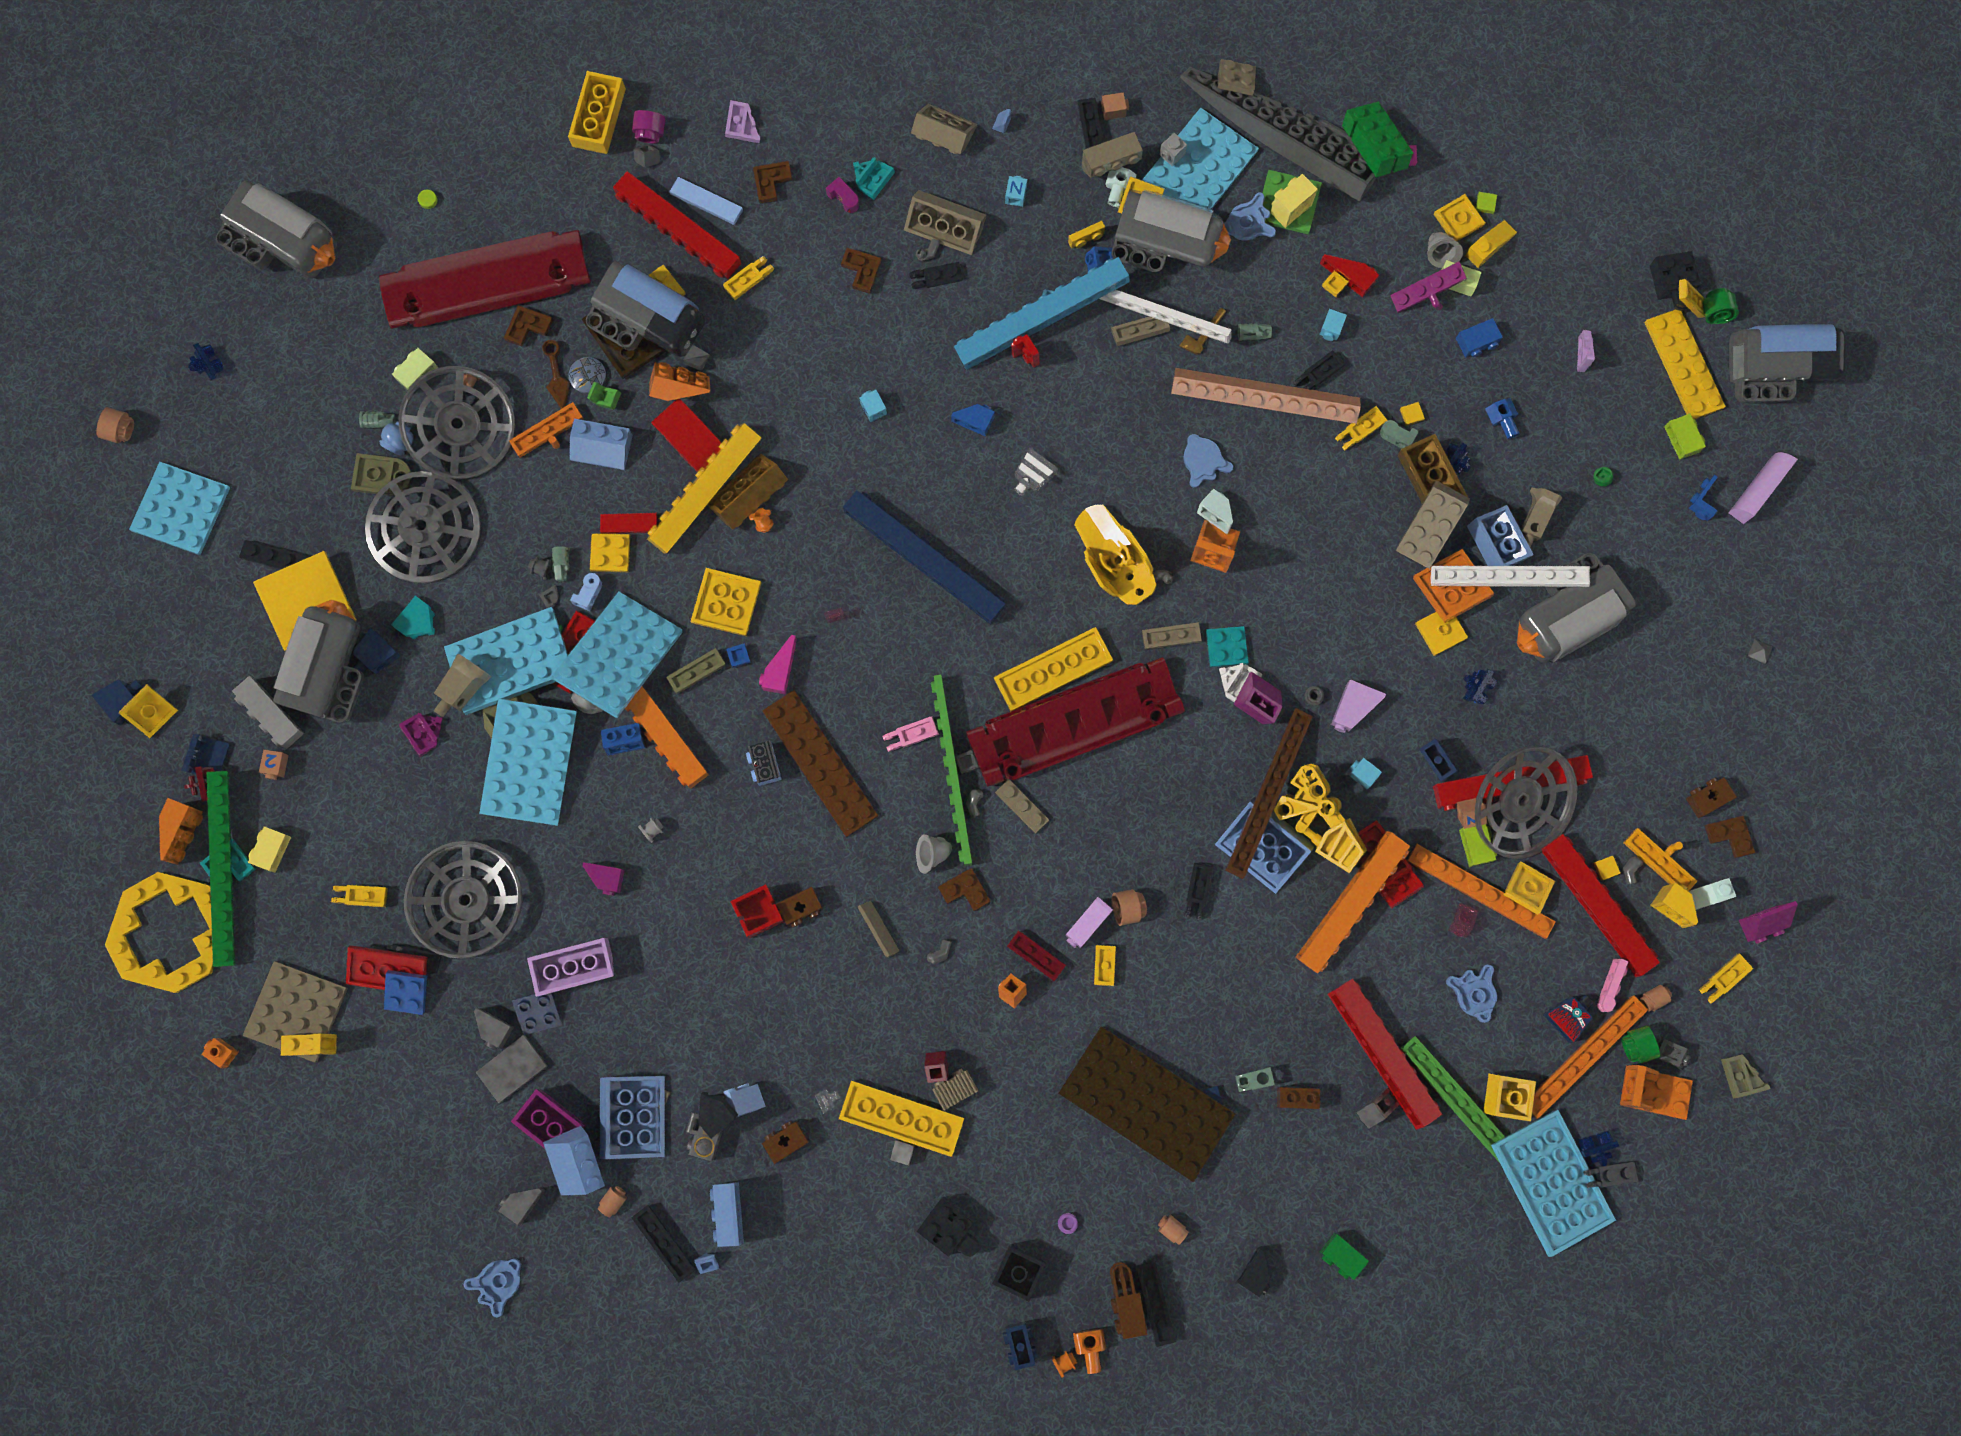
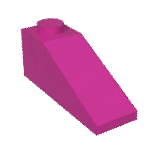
M791 635L767 665L764 674L761 673L759 685H762L763 691L786 694L797 641L796 636Z

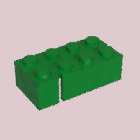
M1379 101L1346 111L1342 127L1347 135L1352 137L1351 141L1375 177L1390 174L1391 170L1397 172L1408 169L1413 151Z

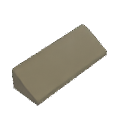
M869 901L859 905L860 913L886 958L898 953L897 945L872 902Z

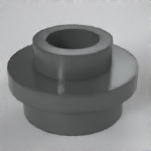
M1312 686L1305 691L1304 698L1308 704L1315 706L1323 701L1324 693L1319 687ZM1311 693L1317 694V699H1312Z

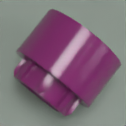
M635 111L632 132L635 133L636 140L643 143H658L659 138H662L664 134L665 116L652 111Z

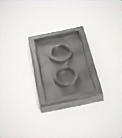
M523 1035L476 1071V1074L496 1101L501 1104L547 1068L548 1065L527 1037Z

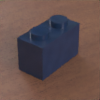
M1438 739L1432 740L1419 749L1441 782L1447 781L1460 772Z

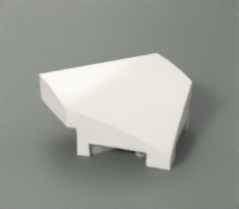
M1243 663L1219 669L1225 695L1233 702H1235L1250 672L1262 677V673L1246 664L1243 665Z

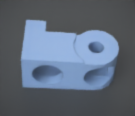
M589 573L584 577V585L579 595L573 593L570 599L573 605L591 611L602 587V582L595 573Z

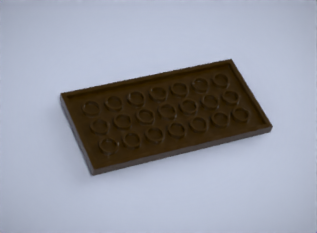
M1103 1027L1099 1028L1058 1093L1192 1182L1197 1178L1236 1115Z

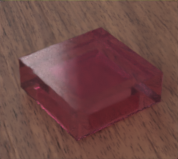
M842 607L824 612L827 623L845 618Z

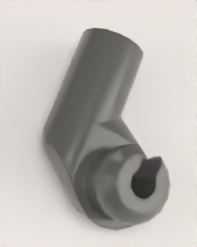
M980 789L972 790L966 801L971 818L980 816L977 807L978 801L983 798V792Z
M1634 856L1630 858L1623 867L1627 885L1637 883L1635 872L1643 865V860L1640 857Z
M942 940L940 950L928 953L927 961L932 964H939L948 958L952 942Z

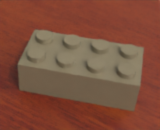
M1435 481L1399 542L1396 551L1430 569L1467 508L1470 498Z

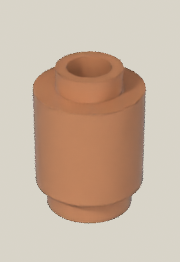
M1658 985L1644 993L1640 1001L1648 1009V1012L1651 1010L1656 1011L1671 1002L1672 994L1666 986Z
M619 1186L615 1188L610 1187L599 1202L598 1210L607 1217L615 1215L627 1199L625 1196L626 1192Z
M1172 1215L1164 1216L1158 1223L1160 1227L1158 1231L1173 1243L1181 1244L1189 1233L1185 1229L1186 1227Z

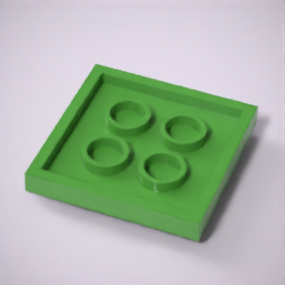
M1268 170L1263 189L1265 197L1263 206L1271 212L1272 202L1275 199L1274 195L1281 188L1284 190L1294 177L1298 178L1297 176ZM1308 179L1318 189L1313 204L1286 228L1272 214L1265 220V223L1309 235L1322 182Z

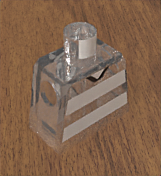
M1029 447L1015 472V479L1019 483L1014 490L1021 496L1028 489L1037 493L1057 475L1058 468Z

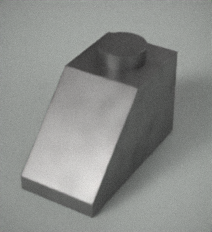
M476 1008L474 1013L481 1039L486 1041L485 1045L494 1050L496 1047L503 1048L514 1027L488 1012Z
M1387 1087L1363 1105L1356 1113L1369 1129L1386 1119L1400 1104L1389 1087Z
M538 1188L513 1193L509 1196L506 1195L500 1203L502 1207L499 1212L517 1225H520L527 1218L545 1192V1189Z

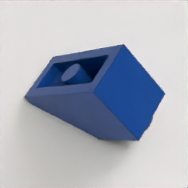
M976 404L953 412L951 422L986 436L995 417V411L987 405L981 406Z

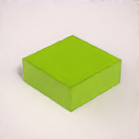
M1479 192L1476 210L1478 212L1494 214L1497 195Z

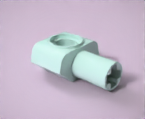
M1123 167L1119 170L1109 171L1106 180V187L1111 189L1108 199L1109 205L1113 207L1120 206L1130 176L1136 178L1137 174ZM1120 177H1121V178H1124L1125 180H1124V181H1119L1117 178H1120Z

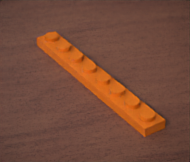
M1416 844L1407 862L1544 939H1547L1556 922L1541 913L1537 915L1503 895L1504 892L1418 844Z
M1634 995L1535 1090L1532 1116L1535 1119H1538L1648 1011Z

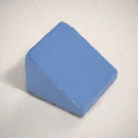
M1010 109L998 114L992 128L993 130L1002 133L1006 132L1011 120Z

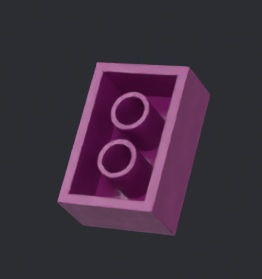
M536 1089L511 1120L515 1126L544 1149L543 1142L579 1126L583 1129L587 1127L586 1124L542 1089Z

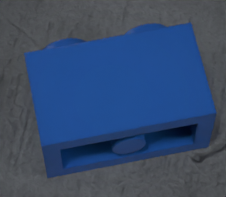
M1492 318L1459 332L1456 340L1466 358L1470 355L1476 357L1482 353V350L1487 348L1488 350L1495 349L1499 346V342L1503 337Z

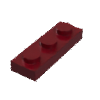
M1019 930L1007 945L1009 949L1053 981L1057 979L1066 966Z

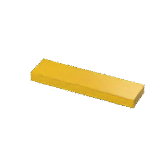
M1679 280V299L1698 318L1705 317L1702 305L1705 298L1688 280Z

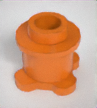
M759 508L749 516L750 520L755 521L756 530L760 532H768L774 524L773 520L769 518V515H771L769 509Z
M1064 1351L1065 1354L1060 1357H1052V1361L1062 1378L1065 1372L1072 1368L1076 1369L1075 1364H1077V1361L1072 1352L1068 1354L1067 1351Z

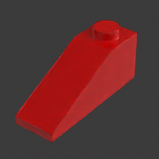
M1326 254L1323 255L1320 264L1332 273L1335 270L1349 281L1347 286L1361 297L1369 291L1379 277L1377 271L1365 263Z

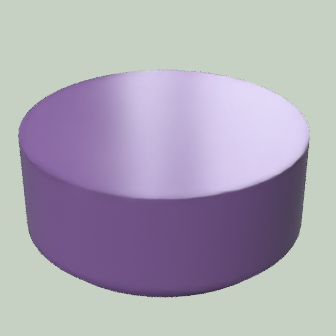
M1071 1213L1061 1215L1058 1219L1059 1229L1065 1234L1073 1233L1078 1227L1077 1218Z

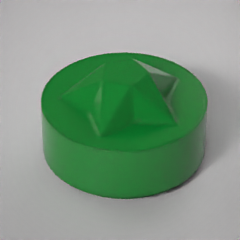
M1600 467L1594 472V482L1598 486H1607L1612 483L1613 472L1610 468Z

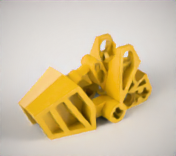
M1314 764L1302 766L1291 781V784L1299 788L1295 796L1290 794L1283 795L1273 810L1279 820L1302 814V817L1296 824V831L1304 833L1311 839V842L1317 846L1315 852L1350 874L1367 851V848L1351 819L1345 820L1339 812L1341 801L1336 797H1326L1330 793V785L1320 768ZM1308 770H1312L1311 776H1307ZM1317 785L1323 788L1322 795L1316 792ZM1284 804L1289 807L1288 814L1282 810ZM1318 813L1331 828L1325 832L1323 837L1309 828Z

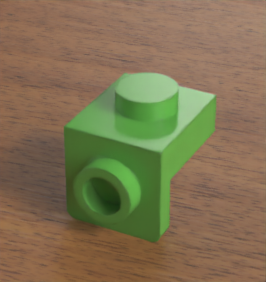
M593 382L587 398L600 407L614 410L621 392L603 387L598 382Z

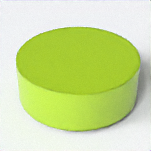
M426 189L419 193L418 202L421 207L431 209L437 204V197L433 191Z

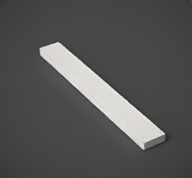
M1114 290L1099 298L1225 343H1229L1231 340V329L1118 290Z
M1431 566V586L1589 587L1590 566Z

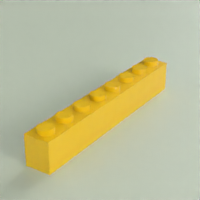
M745 423L740 426L737 424L730 432L732 436L729 440L724 439L719 445L720 451L717 454L713 453L708 458L707 462L709 464L706 468L701 467L695 474L696 480L693 483L690 481L683 489L685 493L682 497L677 496L672 502L673 508L669 512L666 510L659 518L661 520L659 525H653L648 531L649 537L647 540L664 554L668 553L760 441L761 437Z

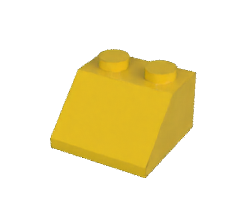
M1681 883L1663 886L1651 903L1653 908L1682 928L1694 926L1698 923L1693 896L1687 891L1688 888Z
M1488 1074L1483 1113L1531 1121L1536 1081Z

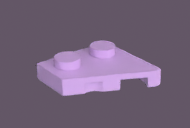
M730 100L725 137L760 143V136L757 133L749 104Z
M1583 330L1578 338V372H1585L1595 360L1591 331Z

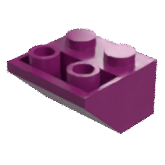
M1253 672L1249 673L1233 704L1261 724L1275 723L1283 707L1281 691Z

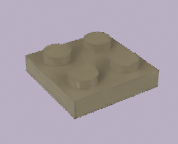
M1221 59L1217 88L1253 96L1256 66Z

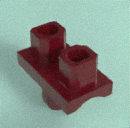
M195 767L198 783L195 782L194 776H189V784L184 785V789L190 788L192 795H197V787H199L202 802L208 801L205 779H207V772H215L214 767Z

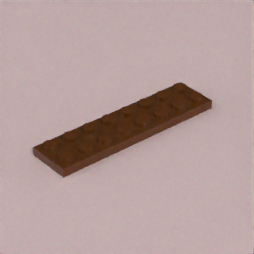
M794 690L762 710L846 838L878 817V814Z

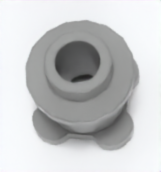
M650 818L651 821L647 824L638 826L651 843L654 841L652 838L659 833H663L661 829L664 826L657 818L655 820Z

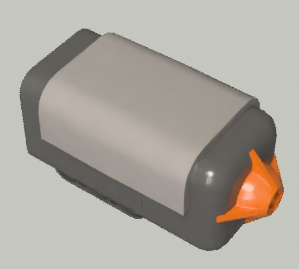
M249 180L243 181L220 215L223 225L216 235V241L228 252L258 270L266 269L273 258H276L303 276L316 278L324 267L331 266L335 260L334 251L337 248V241L332 235L331 230L321 220L262 184H254Z
M1131 189L1128 192L1116 232L1112 257L1114 259L1119 257L1116 254V249L1122 247L1126 252L1124 257H1119L1122 263L1152 272H1158L1163 268L1167 256L1205 267L1227 252L1231 238L1221 216L1213 214L1214 210L1149 190L1140 192ZM1135 253L1143 255L1142 262L1139 263L1134 260ZM1158 258L1161 262L1160 267H1153L1151 260Z
M1584 554L1565 565L1586 566L1584 561L1589 562L1592 566L1590 567L1589 587L1545 586L1550 597L1529 608L1520 617L1516 624L1518 632L1517 645L1523 653L1533 655L1536 660L1542 663L1556 662L1618 626L1635 608L1634 598L1614 569L1609 564L1603 566L1595 554Z
M329 600L317 606L307 607L302 617L298 616L274 688L277 689L273 699L274 703L335 722L345 723L350 720L364 681V675L361 671L348 667L360 632V626L344 603ZM356 672L358 680L352 683L349 680V676L351 673ZM349 690L352 693V698L349 701H345L343 693ZM339 709H344L346 712V716L343 719H338L337 717Z

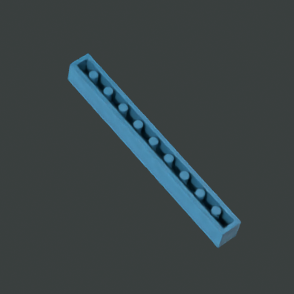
M1119 257L1111 258L1103 266L1090 269L1088 274L1082 277H1075L1066 286L1061 285L1049 295L1044 294L1038 301L1024 305L1018 312H1011L1005 319L994 321L988 328L976 331L970 338L959 340L954 348L967 370L1009 348L1013 340L1018 336H1025L1026 334L1031 336L1129 283V275Z

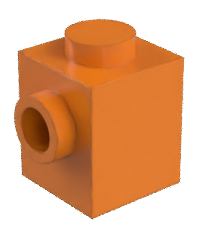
M1011 973L998 986L999 998L1013 1008L1027 995L1026 984Z
M213 1038L205 1044V1050L201 1055L219 1068H227L239 1051L221 1038Z

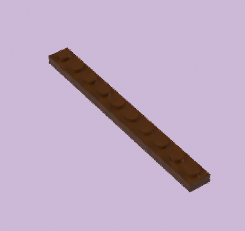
M1297 708L1293 710L1225 871L1241 879L1246 876L1313 716Z

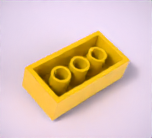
M590 71L586 72L568 135L572 147L608 154L626 90L622 78Z

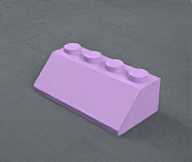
M601 938L527 958L536 997L614 976L613 957L608 938Z

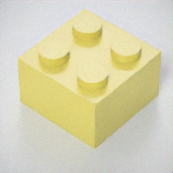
M1303 174L1298 178L1294 177L1284 190L1281 188L1274 195L1275 199L1272 202L1270 213L1286 228L1312 206L1318 189Z

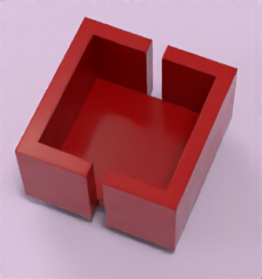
M766 884L730 901L737 917L742 919L740 924L746 937L749 939L785 922L778 906L773 904L775 900Z

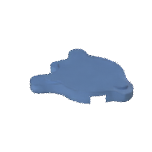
M1256 193L1250 202L1240 204L1232 209L1229 218L1224 223L1229 235L1242 241L1253 240L1258 236L1271 238L1276 235L1275 228L1265 223V220L1271 216V213L1263 206L1265 200L1263 193Z
M1196 434L1188 437L1183 458L1191 475L1189 482L1191 487L1197 488L1203 480H1215L1216 470L1224 473H1230L1233 470V464L1222 457L1216 443L1199 437Z
M1489 964L1482 967L1478 976H1475L1472 970H1467L1460 978L1450 976L1446 979V984L1455 991L1462 1010L1476 1017L1482 1023L1490 1021L1493 1007L1497 1002L1496 989L1492 983L1494 968Z
M516 1258L491 1262L477 1277L466 1279L463 1284L466 1290H479L481 1294L478 1297V1302L490 1306L492 1315L496 1318L500 1317L504 1313V1306L507 1300L519 1288L521 1262Z

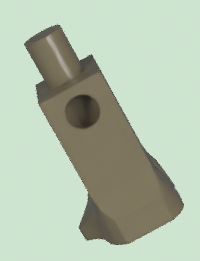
M1531 488L1532 505L1520 529L1530 548L1533 541H1537L1542 537L1554 509L1563 498L1543 488Z
M457 654L452 666L434 692V694L442 699L434 709V712L444 717L451 706L461 711L477 690L492 676L462 655Z

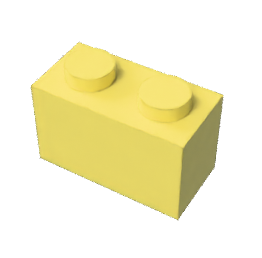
M264 827L257 835V843L255 848L249 853L248 863L275 873L291 837Z

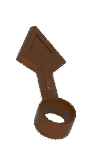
M547 340L544 342L542 350L550 359L553 378L546 388L562 409L566 406L570 382L560 376L557 356L560 353L558 343L554 340ZM549 345L556 346V351L554 353L547 352V347Z

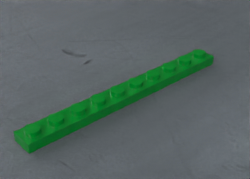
M207 772L213 967L235 966L229 772Z

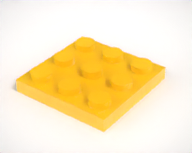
M706 568L691 623L747 636L761 581Z

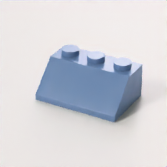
M574 419L570 434V460L625 470L633 435L629 428Z
M1507 505L1477 517L1467 525L1488 566H1515L1534 555Z
M581 1126L543 1142L561 1195H586L605 1186L588 1134Z
M739 1182L714 1184L713 1189H710V1200L714 1201V1209L711 1211L712 1221L716 1222V1230H713L714 1242H717V1247L739 1246L744 1243Z

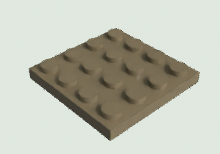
M274 961L243 1036L281 1050V1036L329 1034L348 988ZM296 1055L315 1063L318 1062L320 1055Z

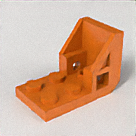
M1204 520L1190 561L1226 573L1233 559L1240 531L1230 529L1229 533L1226 534L1209 521Z
M1641 1065L1626 1066L1620 1100L1621 1106L1687 1120L1693 1080L1658 1073L1659 1071Z

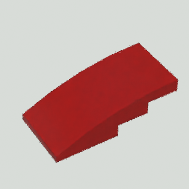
M676 399L651 422L696 472L701 467L705 469L709 464L707 462L708 458L713 453L717 454L720 451L719 445L721 442L681 399Z
M1377 820L1358 832L1367 848V851L1358 862L1360 866H1362L1386 833ZM1406 859L1399 861L1396 865L1398 867L1396 872L1392 876H1388L1385 881V887L1379 892L1391 909L1424 888L1423 883L1412 871V867Z

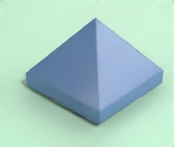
M706 1253L695 1259V1264L700 1274L719 1269L714 1254Z

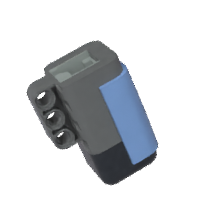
M614 261L609 266L590 301L593 307L586 318L588 327L626 350H635L644 337L677 357H683L689 352L705 323L704 315L692 301L630 265L624 266L617 261ZM600 318V323L594 326L595 319ZM615 327L616 332L614 333V335L610 336V329ZM631 337L630 344L625 345V339Z
M1832 324L1755 326L1732 333L1729 340L1730 382L1735 384V398L1742 403L1783 402L1795 397L1796 383L1825 382L1840 378L1845 372V332L1840 328L1834 327ZM1783 388L1787 393L1785 397L1782 395ZM1745 389L1749 391L1748 398L1744 394ZM1764 389L1768 391L1767 398L1763 395Z

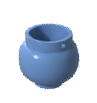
M399 421L396 424H387L381 432L382 440L379 441L380 445L395 454L404 455V451H407L401 438ZM405 425L406 435L412 446L414 436L410 432L411 428Z

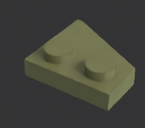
M1743 1054L1721 1059L1733 1098L1770 1089V1086L1759 1078V1073L1750 1066L1749 1061Z

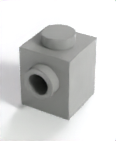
M1173 133L1161 144L1159 155L1173 167L1185 155L1187 144Z

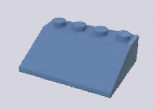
M1255 796L1215 843L1217 847L1230 857L1256 799ZM1272 812L1248 872L1276 894L1311 853L1315 845L1286 821L1279 820L1275 812Z
M665 1076L600 1078V1159L665 1157Z

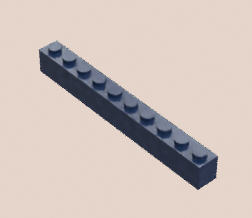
M856 490L843 506L844 513L990 625L1004 610V599L1000 595H993L989 592L988 586L982 582L979 584L974 580L975 577L968 571L963 572L959 569L958 563L952 559L949 561L944 557L945 554L938 548L933 549L929 546V541L924 537L919 538L916 536V532L911 527H904L898 517L893 514L891 516L885 512L886 509L879 503L874 504L871 501V497L865 492L860 493Z

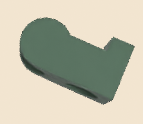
M1393 420L1386 421L1380 429V435L1384 440L1400 448L1411 445L1419 432L1414 428L1409 432L1399 427Z
M1271 1067L1235 1076L1239 1092L1275 1085Z

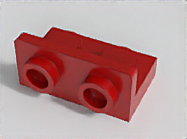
M1027 334L1025 336H1018L1013 340L1011 347L1014 358L1023 354L1025 362L1031 364L1033 368L1040 364L1039 352Z

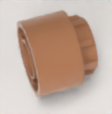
M106 407L98 420L97 437L114 443L128 441L134 429V420L126 412Z
M1131 889L1112 894V908L1115 920L1119 926L1138 923L1141 918L1146 916L1147 906L1142 893Z

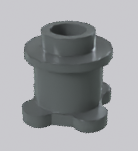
M536 556L530 560L528 569H530V574L541 575L543 580H546L553 563H551V560H540V557Z

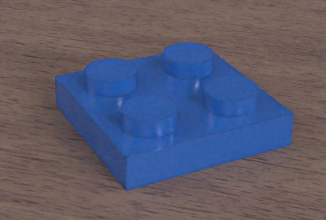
M388 970L385 977L384 1010L423 1015L426 1003L427 976Z

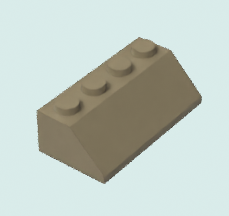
M918 190L912 196L904 231L929 240L935 239L942 245L972 255L983 230L986 214Z

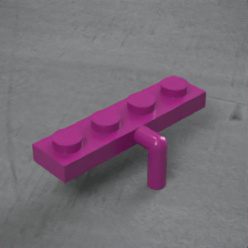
M1456 262L1390 296L1398 313L1428 298L1436 310H1441L1443 305L1439 302L1436 295L1467 280L1461 263Z

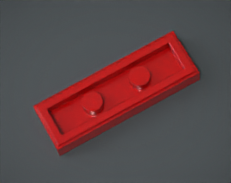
M657 513L600 514L601 534L648 533L653 525L658 526Z

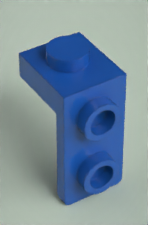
M1716 475L1710 479L1706 478L1700 485L1703 488L1700 493L1696 492L1690 499L1692 504L1689 509L1695 512L1696 517L1701 520L1708 521L1718 511L1702 500L1717 479Z

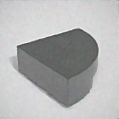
M556 585L539 594L546 608H554V605L558 602L559 592Z

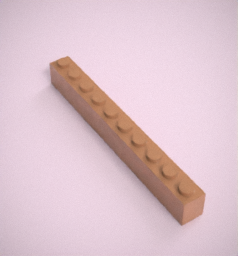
M1175 368L1171 393L1357 424L1361 408L1359 397Z

